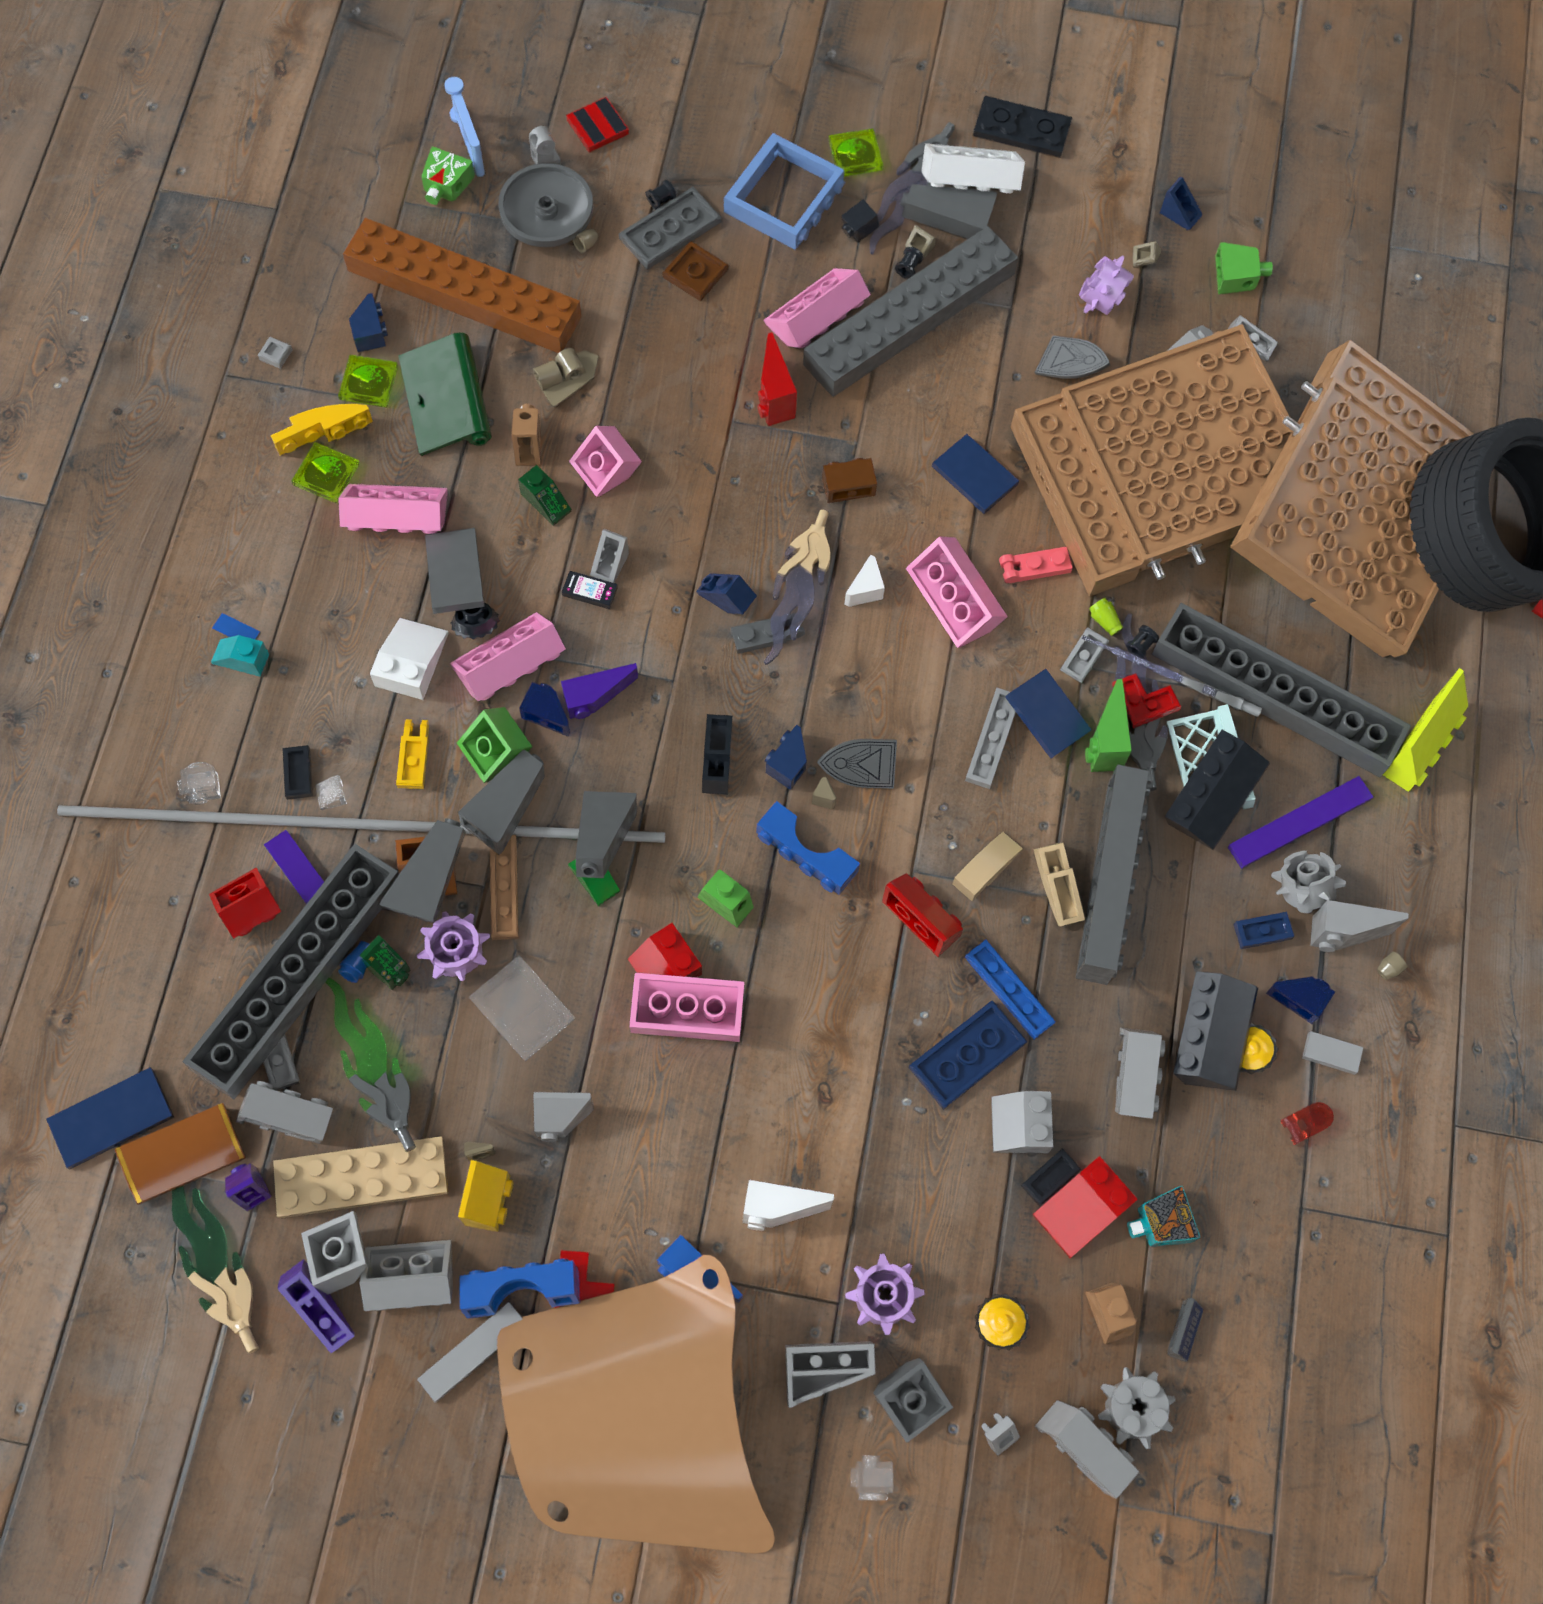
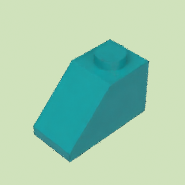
M237 635L219 641L211 663L261 677L269 653L263 641Z

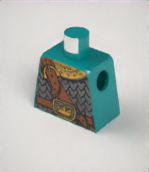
M1179 1186L1142 1204L1137 1208L1140 1219L1127 1222L1131 1238L1146 1235L1150 1247L1192 1243L1201 1238L1183 1186Z

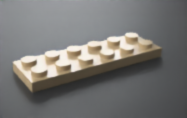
M443 1137L413 1140L416 1147L409 1152H405L400 1142L275 1160L273 1164L277 1217L286 1218L448 1194Z

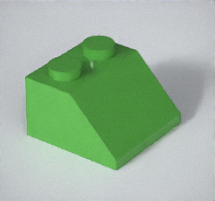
M505 707L483 710L457 742L483 783L492 780L523 749L529 752L532 748V745Z

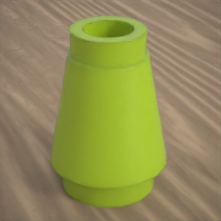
M1106 598L1099 600L1089 608L1092 613L1090 616L1110 636L1115 635L1124 628L1112 602H1108Z

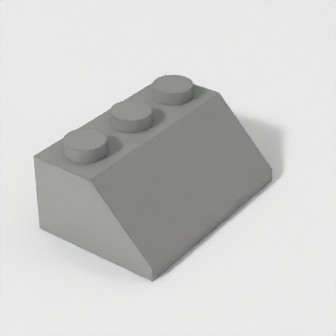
M451 1240L365 1248L368 1266L362 1272L360 1278L364 1311H382L385 1309L412 1308L427 1305L438 1306L451 1303L453 1291Z

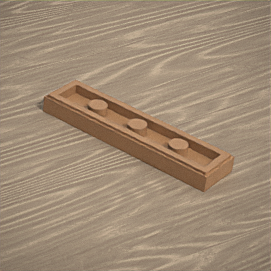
M516 835L511 836L500 855L490 848L492 940L519 939Z

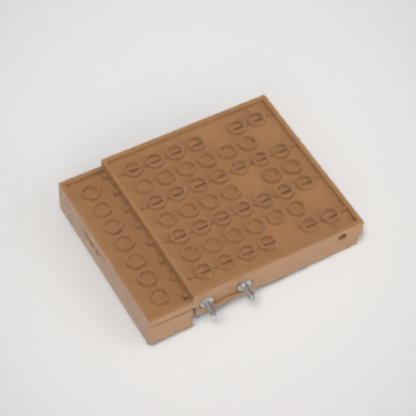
M1243 324L1224 331H1217L1205 338L1062 388L1060 394L1015 409L1011 424L1012 432L1089 597L1134 581L1138 572L1150 568L1153 569L1158 580L1163 579L1166 575L1161 564L1191 553L1198 565L1205 563L1206 560L1201 549L1236 537L1292 433V430L1282 423L1283 419L1289 416Z
M1349 340L1326 355L1311 384L1307 381L1302 384L1301 389L1311 395V398L1298 422L1289 416L1283 419L1282 423L1290 428L1292 433L1230 548L1305 601L1310 598L1316 600L1310 604L1313 608L1382 658L1389 655L1397 657L1407 653L1439 590L1436 582L1434 583L1430 578V574H1427L1425 571V566L1421 563L1420 555L1415 549L1416 543L1413 542L1410 501H1412L1411 494L1412 490H1414L1415 480H1417L1416 477L1419 471H1421L1423 464L1436 450L1474 433Z

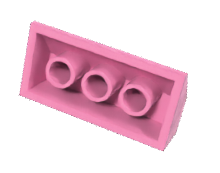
M834 268L764 319V322L787 346L803 348L811 343L810 339L825 333L829 329V325L844 319L848 311L863 305V300L869 297L870 293L859 270Z
M348 484L339 496L340 527H348V530L352 531L373 528V531L376 532L397 529L401 533H409L413 530H422L426 534L437 533L441 531L445 522L447 488Z
M954 537L937 538L906 568L957 648L988 634L1008 617Z
M536 612L454 660L450 665L471 696L477 701L487 700L500 688L513 685L520 676L536 671L540 664L558 658L560 653L566 650L553 623Z
M635 973L630 1031L637 1034L740 1042L744 982Z

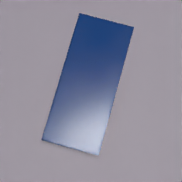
M223 613L212 627V629L229 637L240 635L256 639L260 632Z

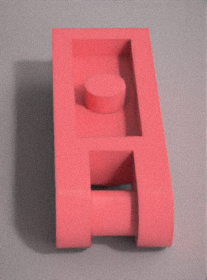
M1067 547L1019 555L1007 554L999 558L1000 566L1005 571L1003 573L1005 583L1071 573L1073 569ZM1019 566L1020 571L1014 570V567Z

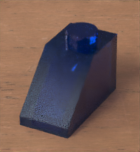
M532 682L519 707L521 718L568 737L570 734L569 722L556 691L547 684L541 683L539 685Z
M1311 976L1275 982L1266 994L1312 1024L1320 1017L1335 991L1324 980Z

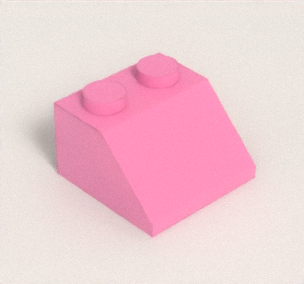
M595 426L569 462L596 497H600L628 480L642 461L614 426Z

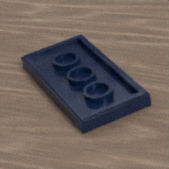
M992 1000L910 1064L908 1068L944 1110L1027 1043V1040Z
M150 1067L46 1118L65 1166L70 1170L174 1118V1115L155 1072Z

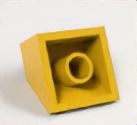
M471 1160L458 1218L465 1226L498 1232L499 1225H504L507 1215V1208H503L506 1197L511 1196L513 1189V1180H510L508 1171Z

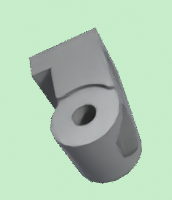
M545 126L534 128L529 134L531 156L534 163L561 165L560 158L555 150V142L548 128Z

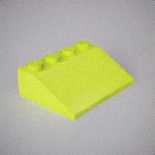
M1459 668L1432 700L1398 750L1390 767L1383 774V776L1408 792L1414 785L1420 787L1428 776L1424 772L1428 766L1432 768L1441 756L1437 752L1441 747L1445 749L1454 737L1450 734L1453 728L1458 730L1467 718L1463 715L1468 708L1465 676L1462 669Z

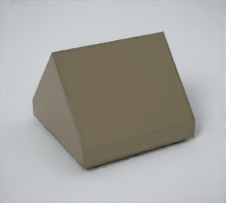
M915 225L905 247L917 248L925 258L935 247V237Z
M822 777L813 793L812 804L834 809L837 797L828 779Z

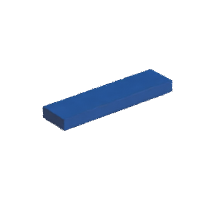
M984 940L965 955V959L1033 1040L1055 1024L1056 1021L987 940Z

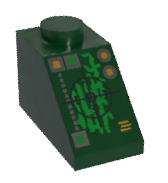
M535 465L518 479L520 494L552 526L572 512L571 507L554 481L538 465Z
M379 935L359 955L367 969L391 990L396 986H401L409 977L411 970L408 964Z

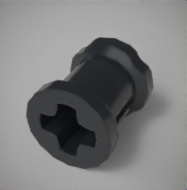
M664 179L661 185L653 190H647L645 195L650 205L656 210L665 201L674 199L676 192L672 184L667 179Z
M906 247L903 251L904 256L902 260L895 265L896 273L902 278L909 279L914 276L915 268L923 261V254L914 247Z
M1142 625L1136 637L1126 643V648L1133 656L1144 659L1146 651L1153 643L1158 642L1159 636L1152 628Z

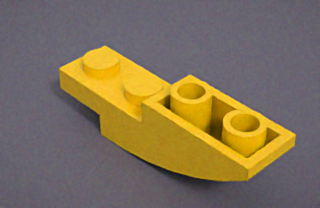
M328 405L289 417L292 426L271 435V438L279 455L293 452L308 442H314L323 435H325L328 442L341 439L356 429L366 427L373 420L367 405Z

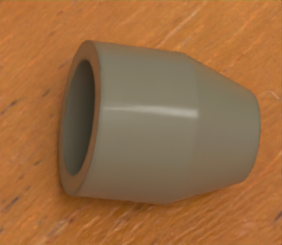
M594 229L584 230L576 235L573 244L579 252L584 253L594 246L598 239V234Z
M1393 951L1382 960L1377 972L1383 979L1387 980L1397 977L1408 966L1404 959Z

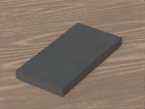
M691 187L620 232L619 239L648 270L687 245L690 241H693L721 223V216L694 187Z
M475 528L425 535L433 614L484 607Z

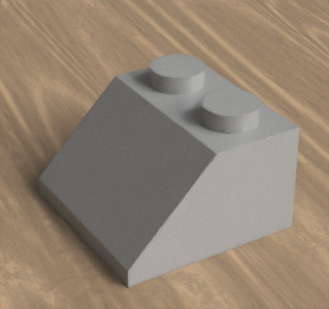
M1021 1091L991 1098L993 1153L1050 1152L1053 1148L1051 1092Z
M354 1211L301 1233L312 1285L326 1294L354 1284L368 1266L356 1212Z

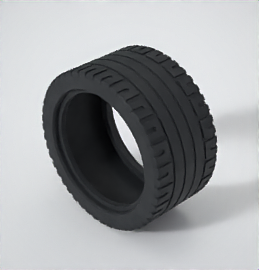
M1528 417L1518 418L1440 447L1421 467V471H1419L1413 486L1412 501H1410V520H1412L1410 526L1411 531H1413V542L1416 543L1415 549L1420 555L1419 559L1424 564L1427 574H1430L1431 580L1434 583L1436 582V586L1441 591L1443 590L1447 597H1451V600L1480 612L1499 611L1543 600V420ZM1493 469L1501 473L1511 484L1524 510L1528 542L1526 556L1522 564L1516 561L1506 550L1492 521L1489 506V482Z

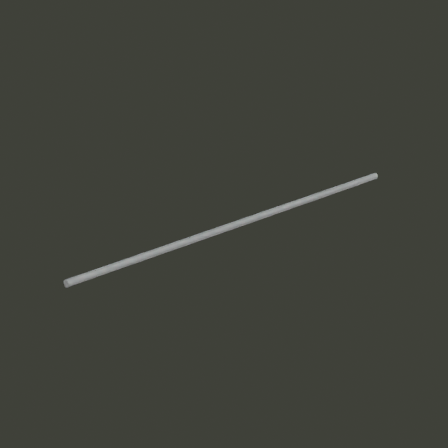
M59 805L57 809L59 816L429 832L436 823ZM460 825V827L464 828V830L466 831L465 834H472L465 827ZM517 826L513 835L578 839L579 828ZM628 831L623 841L665 843V832Z

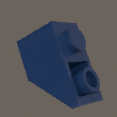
M372 293L367 294L349 318L357 352L386 346L384 337L388 336L385 321L380 322L379 317L383 316L380 302L374 301Z
M710 573L702 580L701 586L696 591L699 596L731 614H744L757 597L740 575Z
M797 724L792 731L787 730L780 740L781 745L777 750L772 749L765 759V773L790 790L806 771L807 763L801 727Z

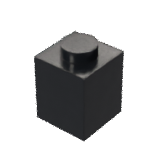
M864 199L841 215L843 221L842 230L848 238L853 237L857 243L880 227L878 215Z

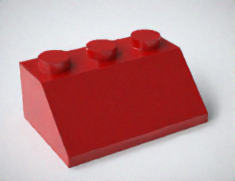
M905 873L886 885L882 902L937 957L961 937L963 931L961 921L955 915H949L942 908L943 904L934 895L930 896L924 890V886L916 877L911 878Z

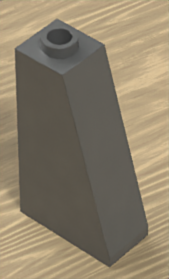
M912 184L909 193L904 192L900 206L904 207L901 217L969 239L987 227L997 192Z
M523 749L458 812L461 825L498 855L504 851L545 778L544 763L541 758L536 754L531 755Z
M584 791L576 850V877L604 878L637 816V793Z
M448 818L445 819V822L436 821L381 900V907L430 923H434L437 920L466 833L464 828L460 827V822Z

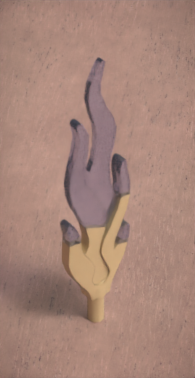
M820 510L815 524H812L807 531L798 536L785 551V559L789 561L777 573L773 600L779 598L782 584L785 581L786 591L783 600L771 617L773 647L764 660L765 665H768L778 657L783 648L784 627L790 613L798 607V611L790 625L791 639L795 641L798 628L813 607L814 585L812 570L816 562H819L817 571L819 586L824 584V577L831 558L824 527L829 515L826 510Z

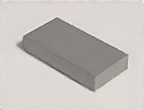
M1310 1031L1307 1035L1302 1059L1356 1075L1359 1070L1363 1047Z

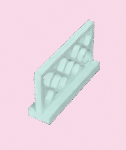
M1228 704L1218 706V709L1167 721L1166 724L1183 786L1188 782V776L1191 771H1195L1197 768L1195 765L1202 755L1205 756L1207 753L1205 749L1211 741L1214 742L1216 739L1214 736L1216 732L1219 734L1223 729L1237 737ZM1213 718L1215 728L1211 734L1199 728L1203 720ZM1184 725L1190 728L1191 732L1186 740L1175 734L1174 727ZM1195 732L1208 738L1202 749L1189 742ZM1186 746L1198 753L1193 763L1182 758L1181 753ZM1253 791L1243 804V810L1254 807L1255 796Z

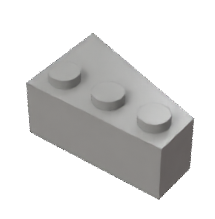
M1120 1028V1036H1124L1122 1052L1119 1051L1118 1061H1121L1120 1075L1117 1077L1115 1112L1119 1115L1153 1119V1112H1157L1159 1107V1096L1155 1095L1156 1084L1160 1085L1162 1080V1068H1158L1159 1058L1163 1057L1165 1053V1041L1162 1040V1035L1153 1031Z
M257 1081V1084H250L244 1095L235 1121L236 1123L244 1124L246 1121L260 1125L259 1128L269 1131V1129L283 1132L287 1136L318 1144L323 1141L333 1108L327 1107L328 1102L317 1098H312L311 1101L301 1099L300 1093L291 1090H284V1093L273 1090V1085L262 1081Z
M871 1341L785 1345L787 1405L789 1408L875 1374L874 1343Z
M1057 1400L1035 1427L1041 1433L1049 1434L1058 1443L1056 1447L1062 1453L1065 1451L1078 1464L1077 1467L1105 1494L1117 1499L1139 1473L1131 1464L1134 1459L1124 1449L1120 1448L1118 1450L1112 1444L1114 1438L1102 1427L1098 1429L1092 1423L1095 1418L1085 1408L1080 1407L1078 1409Z

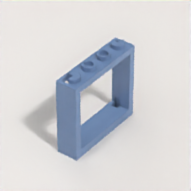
M772 133L724 197V213L796 250L801 241H806L812 226H817L823 211L830 208L834 196L837 193H841L842 186L845 184L843 180L844 169ZM777 156L827 181L794 227L744 202L745 198Z

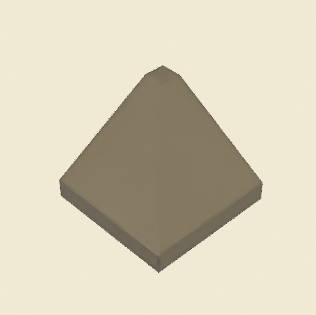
M1156 241L1133 246L1134 268L1157 262L1161 249Z
M464 1143L465 1156L470 1162L471 1160L475 1161L495 1155L496 1153L492 1144Z

